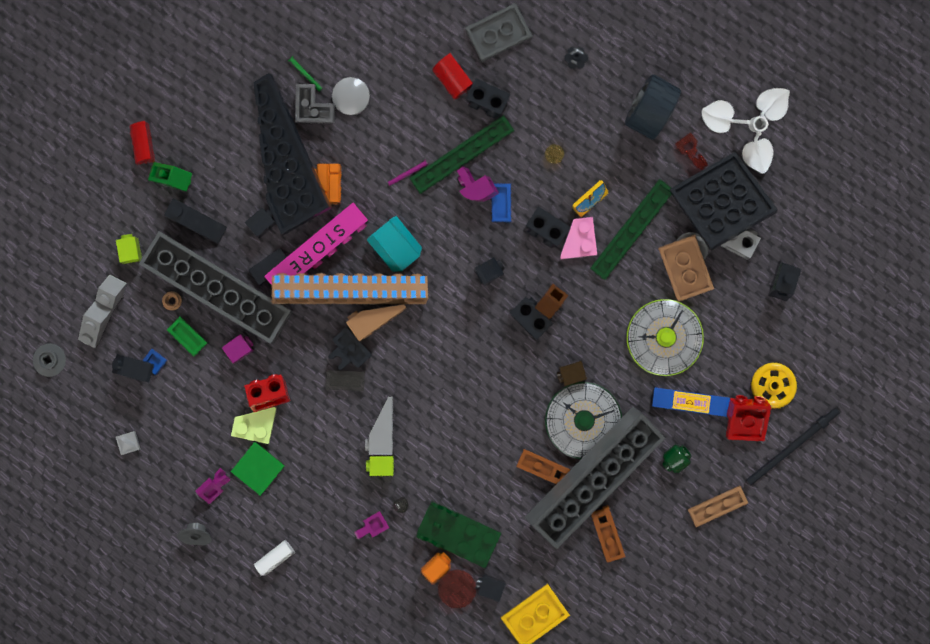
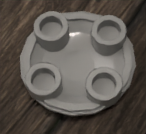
M344 78L333 88V103L344 114L357 115L369 103V89L358 78Z

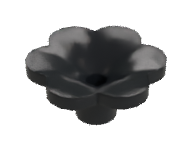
M570 47L568 53L564 56V60L568 63L570 69H582L588 60V55L584 53L582 47Z

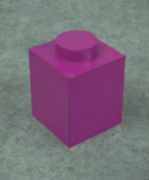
M240 334L223 346L222 349L231 362L236 364L254 351L252 348L254 344L248 336L244 337Z

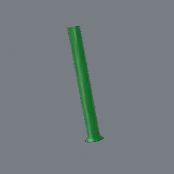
M292 56L288 61H290L306 77V79L311 84H315V88L318 91L322 90V87L297 63V61Z

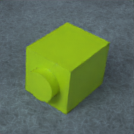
M127 234L122 235L121 239L116 240L120 263L127 264L141 261L142 256L137 237Z
M370 456V460H366V472H370V476H393L394 456Z

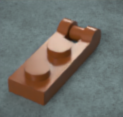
M523 449L516 467L554 484H557L571 470L526 449ZM557 470L562 472L559 479L554 477Z
M606 505L602 507L603 509L595 510L591 517L606 562L609 563L624 558L625 554L609 506ZM605 516L607 521L600 523L598 518Z

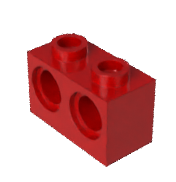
M270 375L267 379L261 381L254 380L248 385H244L249 407L253 412L290 402L286 382L282 375ZM280 386L278 391L272 392L274 387ZM257 392H262L259 397H254Z

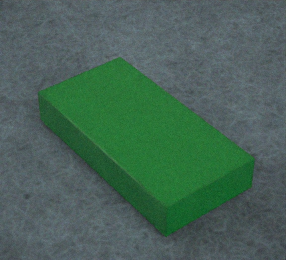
M181 316L167 329L193 357L208 344Z

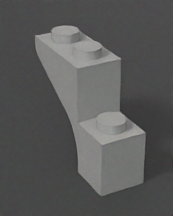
M109 275L99 286L95 302L83 315L78 340L96 348L114 308L124 295L126 282Z

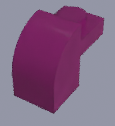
M462 167L457 170L459 174L457 178L463 187L465 186V188L460 190V193L465 198L476 202H484L499 194L489 176L485 175L475 181L468 168Z

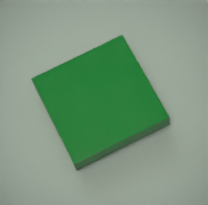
M254 442L231 472L261 496L285 465L257 442Z

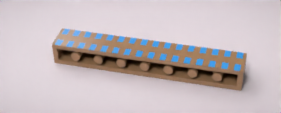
M285 273L272 275V304H426L428 300L427 276H422L421 274H412L411 276H403L402 274H393L392 276H384L383 274H374L373 276L354 274L353 276H346L339 273L334 276H326V274L318 273L315 276H307V274L298 273L295 276H287Z

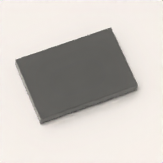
M516 3L465 27L481 62L533 37Z

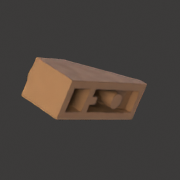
M403 304L361 311L360 313L355 311L347 317L349 320L346 324L361 342L407 308Z

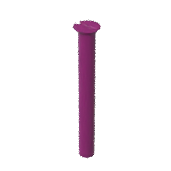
M426 160L388 181V184L391 186L428 165Z

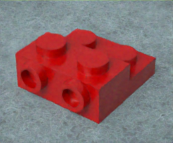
M743 395L730 398L727 411L729 421L726 438L728 440L765 441L772 407L769 402L761 396H755L754 399H747Z

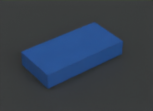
M494 184L499 194L492 197V222H511V184Z

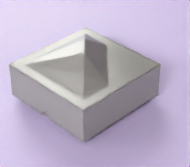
M135 431L116 437L121 455L141 450Z

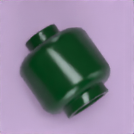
M673 445L663 453L664 462L662 464L667 471L670 472L672 470L675 473H679L691 464L690 458L692 456L684 445Z

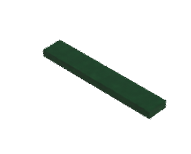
M503 115L409 179L421 195L513 133L514 129Z
M661 179L658 180L591 266L590 270L604 281L672 195L669 185Z

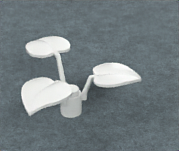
M774 88L761 93L757 98L756 106L762 112L760 116L753 117L751 120L731 119L734 115V110L731 104L726 101H716L704 107L701 111L702 118L712 131L718 133L727 132L730 129V122L749 124L750 130L756 132L754 142H748L744 146L742 158L749 167L763 174L771 164L773 147L769 140L761 139L758 141V138L762 134L761 132L765 131L768 127L767 119L779 120L786 114L790 91Z

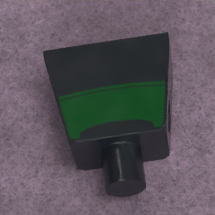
M779 261L768 296L783 301L789 300L794 295L801 269Z

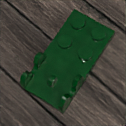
M431 501L415 536L420 540L432 543L437 548L445 549L486 568L501 532L437 502Z

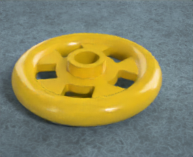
M768 363L761 366L753 375L751 390L754 397H763L762 394L766 391L771 395L769 400L766 399L772 406L771 409H777L786 406L792 401L796 394L797 381L793 372L785 365ZM770 371H778V377L770 376ZM761 377L767 379L764 386L759 385ZM783 378L788 379L789 386L784 387ZM773 382H776L778 385L776 389L771 387ZM783 391L786 396L779 400L776 395Z

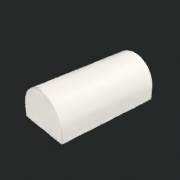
M284 540L258 560L254 566L260 575L266 576L292 556L295 551Z

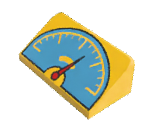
M602 180L599 181L572 205V209L580 217L584 216L609 193Z

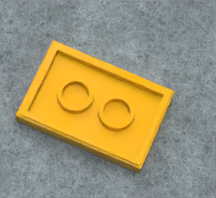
M546 584L501 616V619L519 644H532L568 618L570 614L550 586Z

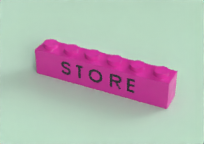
M352 203L264 277L272 285V275L285 273L287 276H295L298 273L308 275L306 271L311 267L316 269L323 263L321 259L325 255L330 257L337 251L336 246L341 242L345 245L351 240V234L354 231L358 233L367 226L365 222L368 219Z

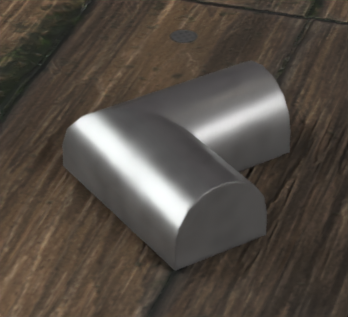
M296 84L295 122L334 123V103H315V84Z

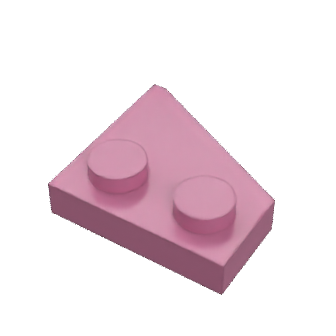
M593 217L573 220L560 255V260L597 255Z

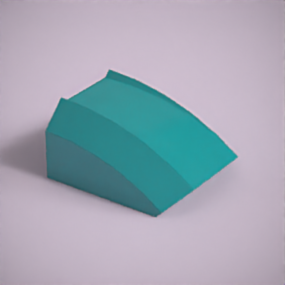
M397 216L390 219L367 239L368 243L392 272L403 271L420 257L422 250L420 244Z

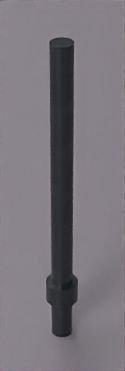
M834 408L824 417L818 418L816 420L817 423L746 479L750 486L753 485L820 429H825L830 425L829 422L840 414L838 409Z

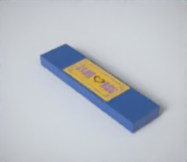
M654 387L652 407L727 417L730 398Z

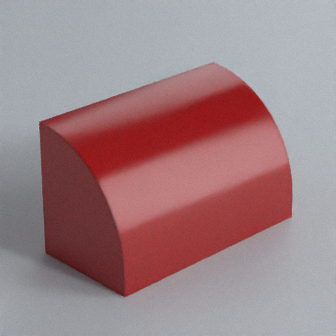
M451 53L441 59L432 69L454 100L471 89L473 85Z
M146 121L131 124L129 127L135 164L155 162L149 124Z

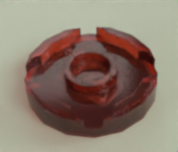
M455 569L448 571L439 581L438 593L440 599L451 608L466 607L475 597V580L464 570Z

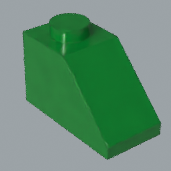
M153 162L148 180L174 189L187 191L193 173L175 166Z

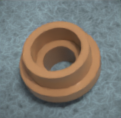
M170 291L163 296L162 303L166 309L174 311L181 306L182 298L177 292ZM172 297L176 300L173 305L169 303V299Z

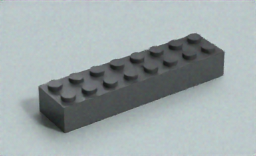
M160 231L139 263L142 267L273 345L293 311L281 304H272V299Z
M632 407L525 518L544 538L558 549L652 453L665 437L641 412Z

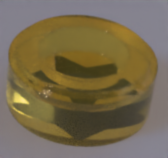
M550 145L545 151V158L551 164L560 163L564 157V151L559 145Z

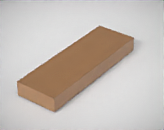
M737 486L687 510L695 527H698L748 504V501L741 486Z

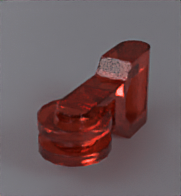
M689 133L676 142L675 146L681 154L687 155L697 168L703 170L704 167L708 166V163L701 154H698L697 157H692L698 151L696 149L698 141L692 133ZM691 141L694 148L685 150L683 146Z

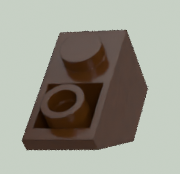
M551 284L534 308L550 319L561 307L568 295L554 284Z

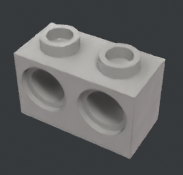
M748 229L721 246L748 260L751 258L761 238L757 236V232ZM743 238L750 240L751 245L749 248L743 246Z

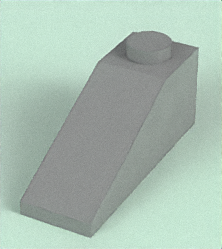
M388 397L369 434V439H365V451H369V455H393V397Z

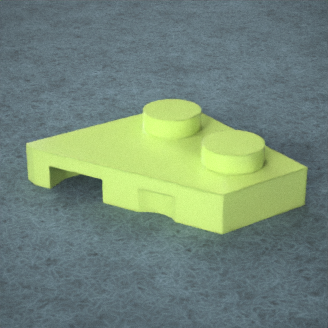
M272 407L235 417L231 436L269 444L277 408Z

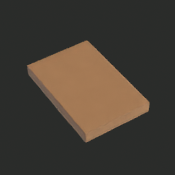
M695 235L658 248L678 302L714 289Z

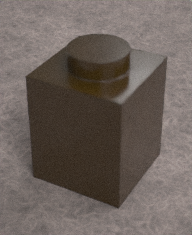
M582 361L558 368L559 372L556 373L559 383H563L564 386L587 379Z

